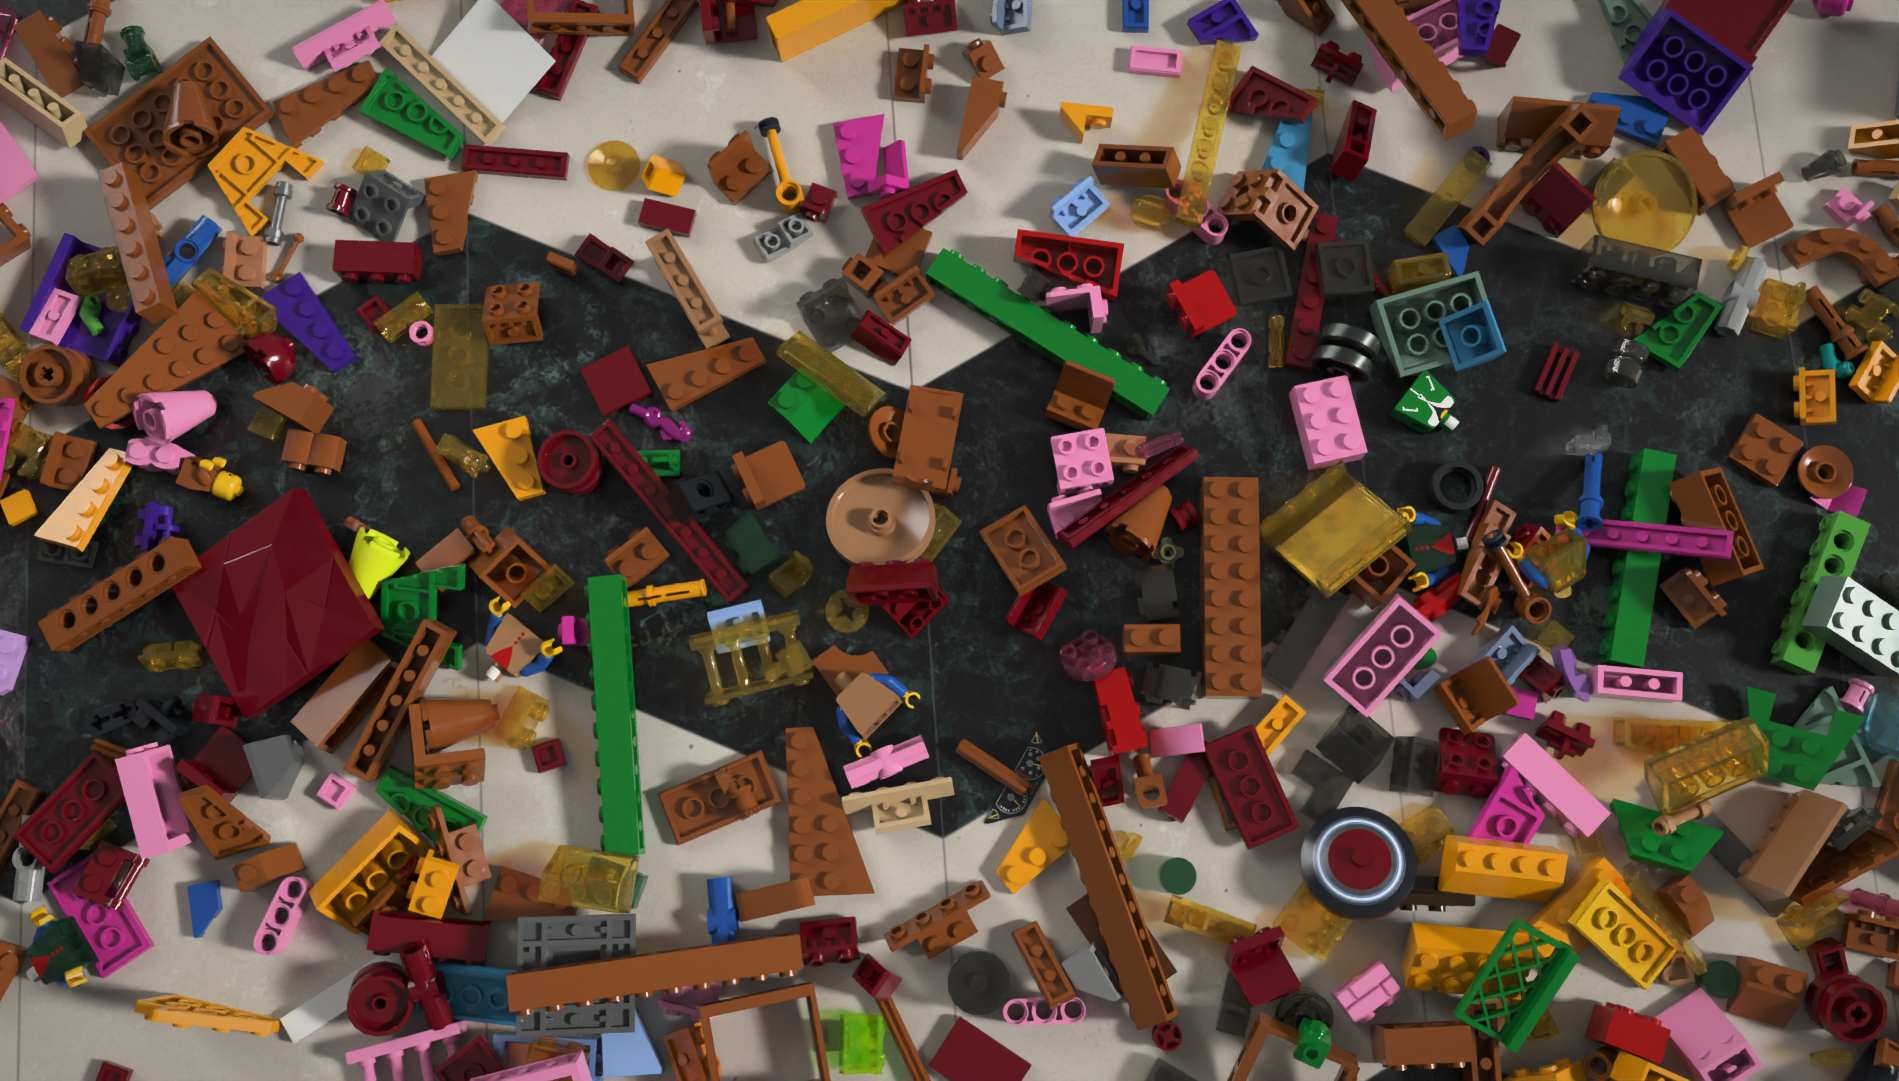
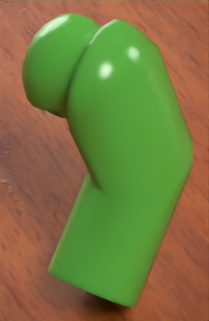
M90 294L85 297L79 315L91 334L97 336L105 330L98 319L102 303L97 295Z

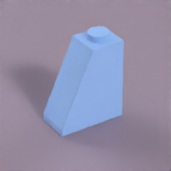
M636 1005L635 1032L602 1034L603 1078L661 1074L665 1071V1063Z

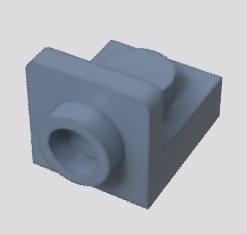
M1433 669L1425 673L1421 670L1409 681L1412 686L1403 678L1395 686L1394 691L1404 701L1409 700L1413 702L1418 700L1441 676Z

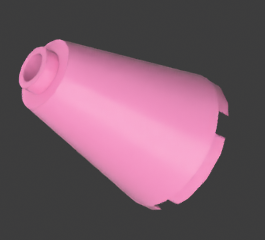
M206 390L147 392L137 396L139 400L133 403V415L138 429H144L148 435L144 439L151 445L160 447L213 416L216 412L217 401Z

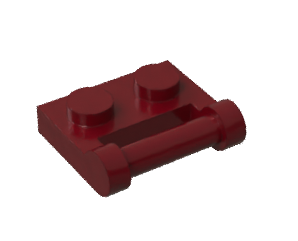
M101 840L72 892L122 912L126 905L124 901L142 868L147 867L150 859H141L139 854ZM125 861L131 862L132 864L114 897H107L106 895Z

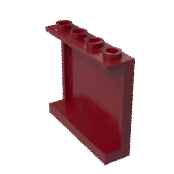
M1664 0L1659 8L1673 10L1752 66L1757 59L1755 54L1794 0Z

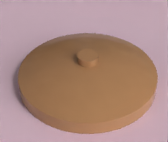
M872 469L851 477L837 489L827 509L826 527L832 546L839 556L852 566H858L860 562H873L875 565H884L889 560H899L902 563L913 562L928 547L935 531L936 515L929 492L892 485L894 469Z

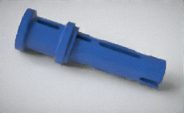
M1592 452L1585 455L1583 494L1578 498L1577 504L1580 508V515L1576 519V525L1580 529L1587 531L1599 529L1602 527L1603 521L1600 517V510L1604 505L1603 498L1600 496L1603 456L1596 452L1594 462L1592 461Z

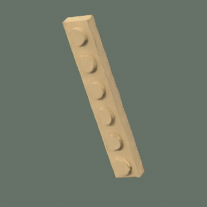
M395 24L379 42L487 146H491L505 131L506 127L399 25Z

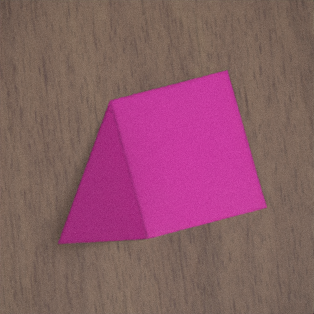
M1851 485L1844 494L1836 498L1821 499L1812 496L1810 499L1828 511H1842L1857 518L1867 490Z

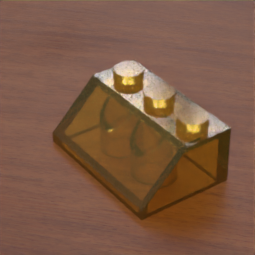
M560 845L542 872L537 901L612 913H630L640 856Z

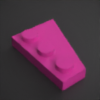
M884 114L833 123L848 200L874 195L868 191V182L875 179L877 175L879 150L885 120Z

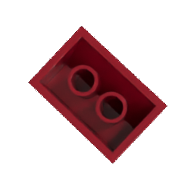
M925 558L915 559L913 563L889 560L884 565H875L873 562H860L858 566L850 567L846 593L855 606L938 601L937 567L934 562H930L929 559Z

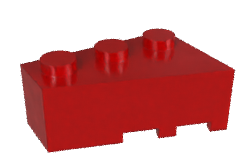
M1121 667L1092 674L1091 681L1109 756L1141 751L1148 747L1147 734L1139 718L1141 716L1139 702L1137 699L1134 700L1131 690L1135 688L1131 672L1127 673L1126 668Z

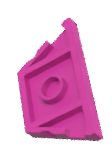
M1507 765L1466 837L1530 843L1545 815L1539 805L1535 804L1533 795L1528 787L1524 786L1516 768Z

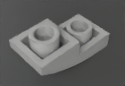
M801 212L779 221L776 228L754 237L753 244L767 264L793 250L812 237L814 233Z

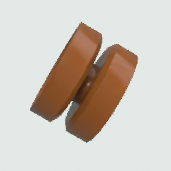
M40 345L32 349L24 357L19 370L20 383L23 390L32 400L43 404L64 407L77 406L83 403L87 388L97 379L95 366L84 352L57 345Z

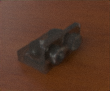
M1396 736L1393 747L1389 790L1391 792L1434 798L1439 742L1414 736Z

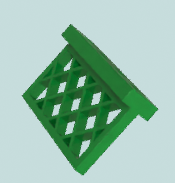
M1515 917L1452 1013L1456 1018L1504 1043L1506 1048L1517 1053L1580 959V956L1569 944L1562 940L1558 941ZM1522 928L1527 931L1530 941L1515 945L1513 937L1518 929ZM1550 944L1555 947L1549 957L1539 959L1538 946ZM1532 948L1534 960L1519 964L1516 952ZM1512 954L1514 966L1499 969L1497 964L1499 958L1503 955ZM1536 967L1537 976L1535 979L1523 983L1521 971ZM1516 972L1518 984L1503 988L1500 976ZM1496 978L1498 990L1483 993L1481 986L1484 981ZM1520 991L1521 1000L1519 1003L1507 1007L1505 995ZM1500 996L1502 1008L1487 1012L1485 1000ZM1480 1002L1482 1014L1469 1016L1464 1013L1469 1004ZM1504 1015L1506 1023L1500 1032L1492 1029L1489 1019Z

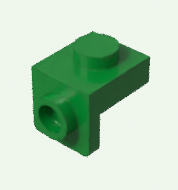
M1303 1017L1299 1025V1042L1293 1052V1058L1316 1069H1320L1332 1046L1331 1029L1321 1021H1311Z

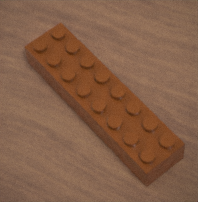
M1203 477L1199 483L1201 519V699L1257 700L1262 697L1258 477Z

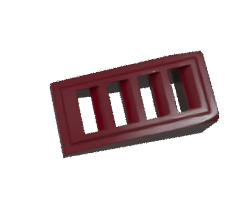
M1827 937L1805 945L1816 977L1827 970L1842 969L1849 971L1843 944L1836 939ZM1834 961V964L1825 967L1826 963Z

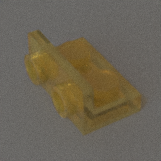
M1771 278L1764 280L1751 330L1780 339L1795 332L1800 323V317H1798L1799 310L1807 297V293L1804 292L1806 283L1800 281L1793 286Z
M1435 803L1399 824L1412 842L1417 866L1426 862L1434 852L1438 850L1440 852L1444 851L1446 834L1455 835V828Z

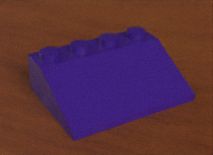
M1659 8L1642 31L1618 79L1686 126H1692L1696 133L1703 136L1754 67L1673 10Z

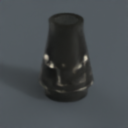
M1829 149L1810 164L1802 167L1801 173L1803 178L1810 182L1814 179L1840 174L1842 169L1846 168L1847 162L1844 154L1839 149Z

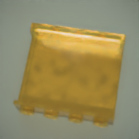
M1340 460L1334 466L1329 467L1313 483H1309L1293 499L1286 501L1283 507L1273 515L1266 517L1259 525V531L1265 544L1321 594L1329 598L1411 532L1412 527L1409 515L1400 508L1395 512L1347 473L1344 462Z

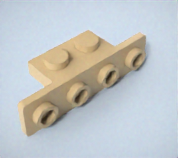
M935 777L925 782H908L903 786L881 787L876 791L865 793L854 792L842 797L841 800L846 815L872 810L877 835L931 825L927 800L954 795V788L951 777Z

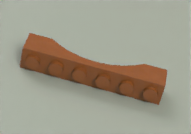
M1570 104L1459 222L1457 227L1473 243L1483 246L1504 224L1509 214L1532 186L1556 162L1580 144L1600 122L1581 104Z

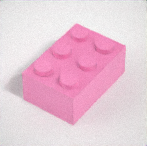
M1347 375L1293 387L1289 393V398L1308 471L1360 460L1368 452Z

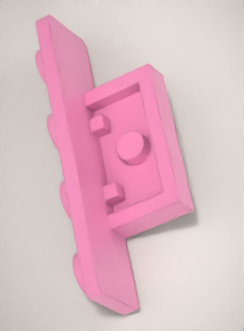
M379 0L294 46L292 51L305 70L328 59L336 72L380 48L381 45L374 33L396 22V19L386 2Z

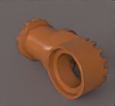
M727 766L716 772L715 777L725 795H728L730 800H734L741 814L739 818L743 821L749 818L750 814L753 816V812L757 814L763 810V807L758 805L751 792V784L740 788L738 781L736 782V777L732 778L734 774H730L732 770Z

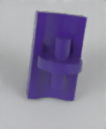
M147 502L146 508L139 509L138 520L144 524L143 533L135 536L134 546L136 548H140L141 551L152 550L158 546L160 540L170 537L171 533L177 534L180 532L179 526L172 525L174 507Z

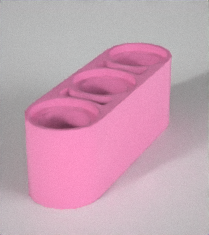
M1177 179L1174 189L1165 188L1162 200L1169 211L1207 244L1217 245L1222 242L1228 230V221L1225 216L1182 179ZM1177 191L1182 197L1174 198L1170 195V192ZM1189 209H1198L1201 215H1192ZM1209 226H1217L1221 232L1213 233L1209 230Z
M1242 328L1232 330L1200 371L1193 384V392L1197 398L1201 400L1211 399L1244 357L1251 345L1252 339L1247 330ZM1231 340H1241L1244 347H1234ZM1216 360L1226 361L1228 368H1219L1215 363ZM1200 381H1209L1212 384L1213 389H1203L1200 385Z
M292 876L282 881L253 940V947L258 954L264 956L279 954L288 947L311 899L308 893L314 886L311 879L304 876ZM296 882L301 886V892L298 896H295L293 893V885ZM283 908L288 912V919L285 923L280 919V912ZM270 935L275 938V946L272 949L267 945V939Z
M1043 996L1012 997L1005 1001L1002 1008L1004 1019L1009 1024L1016 1026L1078 1023L1084 1018L1086 1013L1085 1004L1077 996L1052 1009L1050 1015L1045 1018H1041L1036 1014L1038 1004L1046 1002ZM1071 1001L1079 1003L1080 1006L1079 1013L1073 1017L1067 1016L1064 1011L1066 1004ZM1014 1003L1020 1004L1023 1007V1014L1017 1019H1013L1007 1014L1008 1007Z

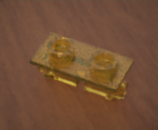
M416 291L376 320L374 324L381 331L384 338L392 343L407 332L413 323L422 321L434 311Z
M195 639L175 642L174 651H171L172 644L170 642L149 644L148 647L143 649V655L138 656L140 662L149 672H163L164 670L177 668L190 669L195 666L204 665V662L197 655L199 652H202V644L200 641L196 642Z

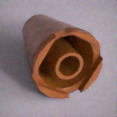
M182 81L174 86L162 132L165 148L174 154L189 157L188 153H198V157L206 156L213 153L219 146V134L202 89L198 84L191 81Z
M1161 484L1109 522L1104 530V533L1108 532L1110 534L1107 538L1108 541L1116 549L1129 557L1134 553L1141 556L1139 560H1150L1155 553L1172 502L1169 489Z
M426 698L420 700L430 753H437L496 726L495 721L500 720L498 705L491 704V699Z

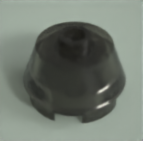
M1300 987V989L1284 996L1278 1003L1275 1011L1276 1020L1299 1029L1303 1017L1311 1021H1321L1329 1029L1332 1028L1334 1021L1333 1010L1327 1000L1316 990L1308 987Z

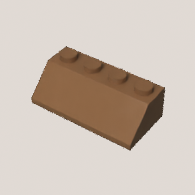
M1806 789L1796 793H1789L1782 801L1781 805L1784 808L1780 814H1776L1768 822L1767 828L1769 830L1766 835L1760 837L1752 847L1754 853L1751 859L1747 858L1739 866L1737 872L1740 874L1735 882L1763 903L1788 898L1848 806L1845 803Z

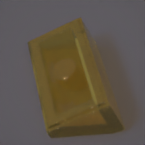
M938 503L934 504L936 525L932 540L925 551L919 556L920 558L929 559L930 562L935 559L962 523L944 505Z

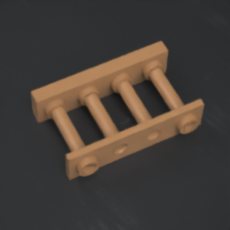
M669 228L646 240L645 243L656 260V265L705 348H712L730 338L722 324V317Z

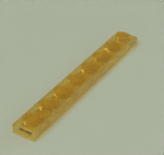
M1218 39L1214 45L1173 222L1196 229H1199L1202 225L1242 46Z

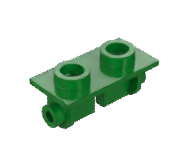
M680 450L638 451L659 477L680 476Z

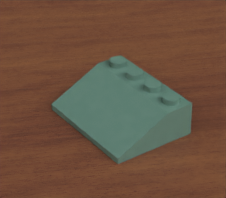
M1479 271L1376 300L1368 309L1375 331L1399 378L1453 363L1438 320L1488 300Z

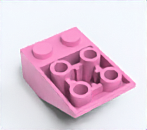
M1701 987L1654 1016V1018L1662 1021V1027L1671 1030L1668 1041L1694 1081H1743L1764 1067L1748 1041Z

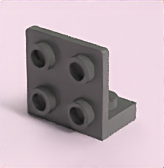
M384 169L366 172L349 218L383 241L396 242L407 210L423 205L426 195Z

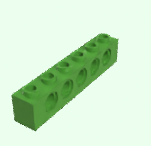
M1842 511L1827 515L1821 520L1819 524L1821 532L1818 540L1810 548V561L1800 574V579L1802 580L1800 587L1792 595L1790 601L1792 608L1782 621L1781 629L1783 631L1780 639L1772 647L1771 653L1774 655L1770 663L1800 676L1815 673L1826 642L1801 626L1805 613L1821 576H1848L1851 578L1870 528V523ZM1834 538L1839 541L1840 548L1835 546ZM1825 562L1830 566V573L1825 570ZM1797 636L1802 640L1801 648L1796 643Z

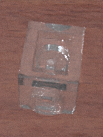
M1600 424L1593 430V439L1592 435L1588 434L1576 435L1575 438L1566 444V455L1585 456L1592 452V456H1595V452L1603 454L1607 451L1611 444V434L1607 432V424Z

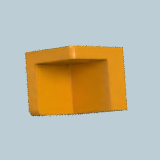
M653 154L650 155L641 175L649 190L673 197L677 196L686 177V173L679 162Z

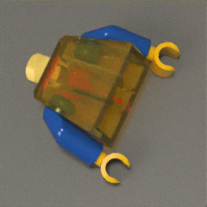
M1572 511L1555 515V524L1560 528H1566L1528 550L1526 558L1523 556V546L1520 543L1509 542L1514 548L1513 554L1506 548L1511 559H1515L1518 562L1516 566L1529 581L1540 589L1549 590L1559 598L1570 596L1572 593L1571 585L1585 577L1586 561L1590 553L1587 538L1584 537L1579 527L1576 528L1577 515Z

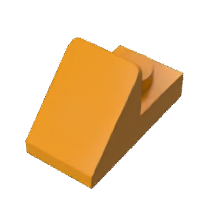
M1061 101L1059 117L1077 140L1082 143L1085 125L1099 130L1111 127L1114 108Z

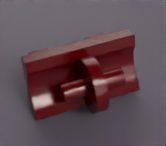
M1331 40L1326 44L1322 43L1311 66L1328 74L1325 82L1329 84L1334 77L1353 86L1364 65L1361 63L1362 56L1355 52L1349 53L1348 56L1339 52V44Z
M1554 710L1548 715L1545 722L1536 729L1535 736L1548 741L1547 746L1554 749L1553 757L1561 760L1565 754L1572 758L1575 755L1582 757L1587 749L1594 747L1595 739L1590 738L1591 726L1582 722H1576L1571 729L1564 725L1567 718L1565 714Z

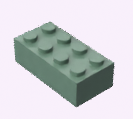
M1821 576L1801 626L1875 675L1899 678V611L1848 576Z

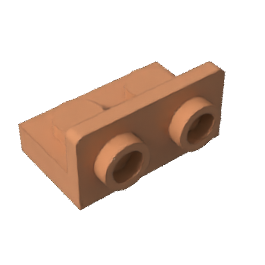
M233 231L226 232V239L222 244L224 265L220 268V276L223 282L231 289L264 290L268 244L264 242V236H238Z
M1105 433L1112 468H1122V471L1125 473H1138L1139 470L1144 469L1146 463V436Z

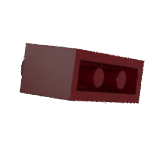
M335 240L332 270L345 282L355 283L358 282V279L381 284L384 283V280H390L398 284L407 285L411 281L420 282L423 251L413 242Z

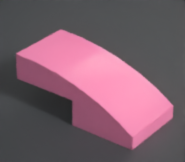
M1200 723L1149 730L1152 758L1205 752L1202 724Z

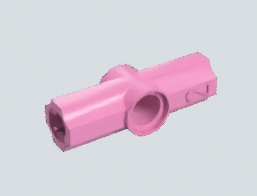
M919 735L895 746L892 744L870 753V756L845 765L843 768L851 788L854 789L878 778L881 780L903 771V768L930 757L923 739Z

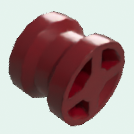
M1187 499L1181 502V506L1177 509L1171 508L1168 511L1170 520L1181 534L1186 532L1190 525H1197L1201 522L1198 512Z
M1172 1021L1153 1027L1152 1039L1160 1049L1173 1051L1182 1043V1031Z

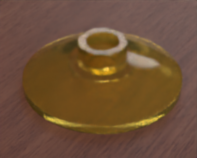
M617 140L604 142L597 146L589 157V175L593 182L602 189L609 191L625 189L639 175V156L635 149L625 142ZM611 159L617 160L614 165L608 164Z

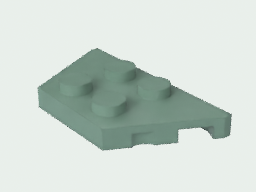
M1833 686L1826 687L1820 692L1795 723L1794 728L1827 736L1834 709L1845 712ZM1856 733L1819 784L1878 788L1881 786Z

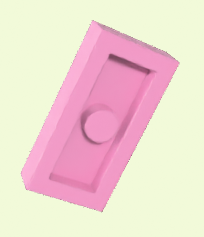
M54 288L29 334L35 339L58 346L83 300L77 295Z

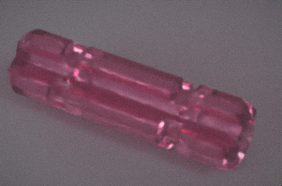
M1179 430L1169 432V434L1149 440L1148 443L1139 444L1135 448V453L1139 459H1147L1149 456L1169 450L1170 447L1179 446L1183 443L1184 437Z

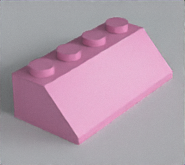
M1440 0L1406 17L1411 24L1416 25L1419 35L1425 43L1428 42L1431 45L1434 55L1446 66L1465 57L1460 56L1458 53L1456 0ZM1367 37L1377 74L1391 92L1403 87L1404 85Z

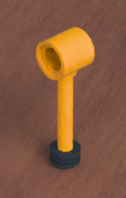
M775 117L765 118L758 123L761 136L768 139L780 179V184L776 188L778 204L784 213L794 215L801 212L799 207L801 200L805 201L802 188L799 183L790 179L777 136L781 131L778 119ZM789 194L796 195V198L791 201L785 200V197Z

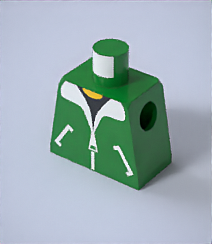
M1427 370L1422 371L1388 414L1392 418L1426 435L1437 425L1450 434L1460 422L1447 412L1455 402L1454 397Z

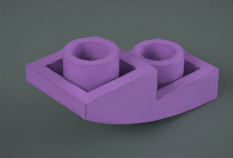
M1563 645L1551 646V655L1555 668L1563 674L1566 689L1574 698L1583 702L1590 701L1591 683L1585 673L1574 670L1577 665L1574 652L1571 651V648Z

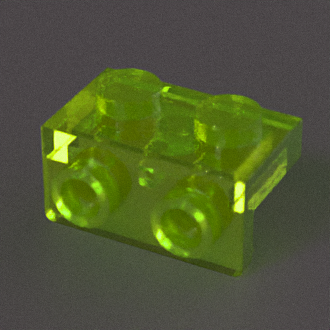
M873 1013L840 1014V1074H882V1067L885 1064L883 1037L886 1032L882 1015Z

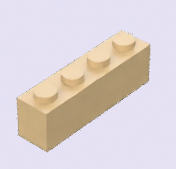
M6 57L0 60V99L69 149L87 137L84 131L88 126L81 111Z

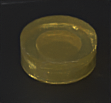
M1739 244L1726 265L1727 268L1736 272L1746 258L1750 247Z

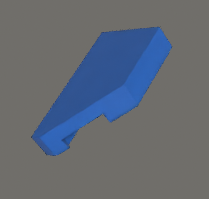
M1455 224L1433 236L1431 241L1454 277H1459L1463 275L1470 246Z
M219 880L187 886L194 938L203 937L207 927L223 909Z

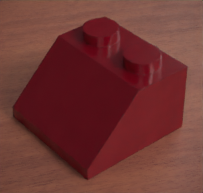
M1556 162L1526 193L1519 203L1528 215L1534 216L1542 223L1546 232L1558 238L1597 198Z

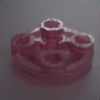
M1095 630L1085 631L1081 637L1074 639L1060 649L1061 662L1065 673L1077 681L1100 679L1107 675L1117 662V653L1112 641L1098 635Z

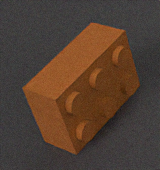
M1456 1020L1370 1024L1373 1060L1381 1063L1382 1067H1389V1070H1407V1065L1418 1066V1069H1435L1436 1063L1447 1065L1449 1068L1465 1067V1062H1474L1471 1025Z

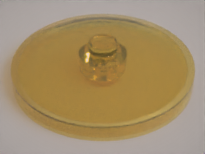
M1644 150L1629 153L1618 158L1602 173L1593 193L1597 199L1592 203V217L1599 236L1613 251L1630 258H1653L1673 250L1689 233L1697 212V192L1690 173L1676 158L1660 151Z

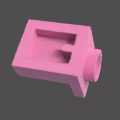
M1843 187L1822 209L1844 229H1847L1854 223L1859 226L1871 215L1868 210L1875 203L1870 200L1863 205Z

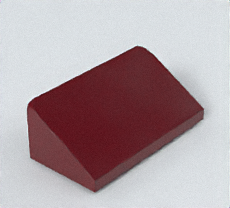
M870 310L866 311L851 334L852 339L892 366H895L901 359L912 340Z

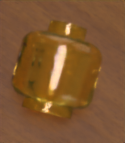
M1143 194L1140 198H1135L1130 219H1134V225L1138 228L1157 232L1162 227V224H1168L1171 210L1167 209V201L1164 198Z

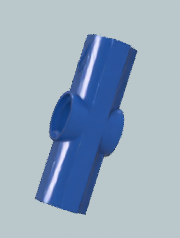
M204 215L199 218L184 238L176 243L174 250L164 260L172 291L188 271L198 263L202 254L222 231V228L217 223ZM187 247L191 248L195 255L190 259H185L179 252L182 248Z
M732 877L707 879L709 900L707 926L709 935L712 936V944L735 941L739 931L737 907L734 906Z

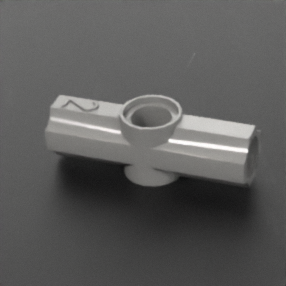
M1749 256L1742 260L1734 281L1727 287L1722 298L1724 305L1714 327L1718 334L1734 338L1740 334L1747 314L1754 308L1759 299L1760 291H1758V288L1768 267L1765 260Z
M22 815L21 825H22L31 815ZM20 843L19 848L15 850L12 856V863L16 868L13 901H41L45 867L35 857L34 862L31 864L29 861L31 853Z

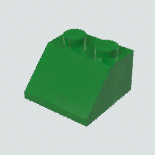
M805 363L768 401L771 411L810 445L846 406L845 402L825 380Z

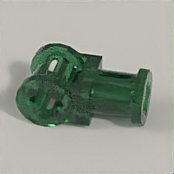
M131 25L123 28L120 32L122 40L127 45V49H124L123 52L126 58L125 64L131 77L135 81H139L144 75L153 72L161 73V65L153 49L144 40L145 31L143 27Z

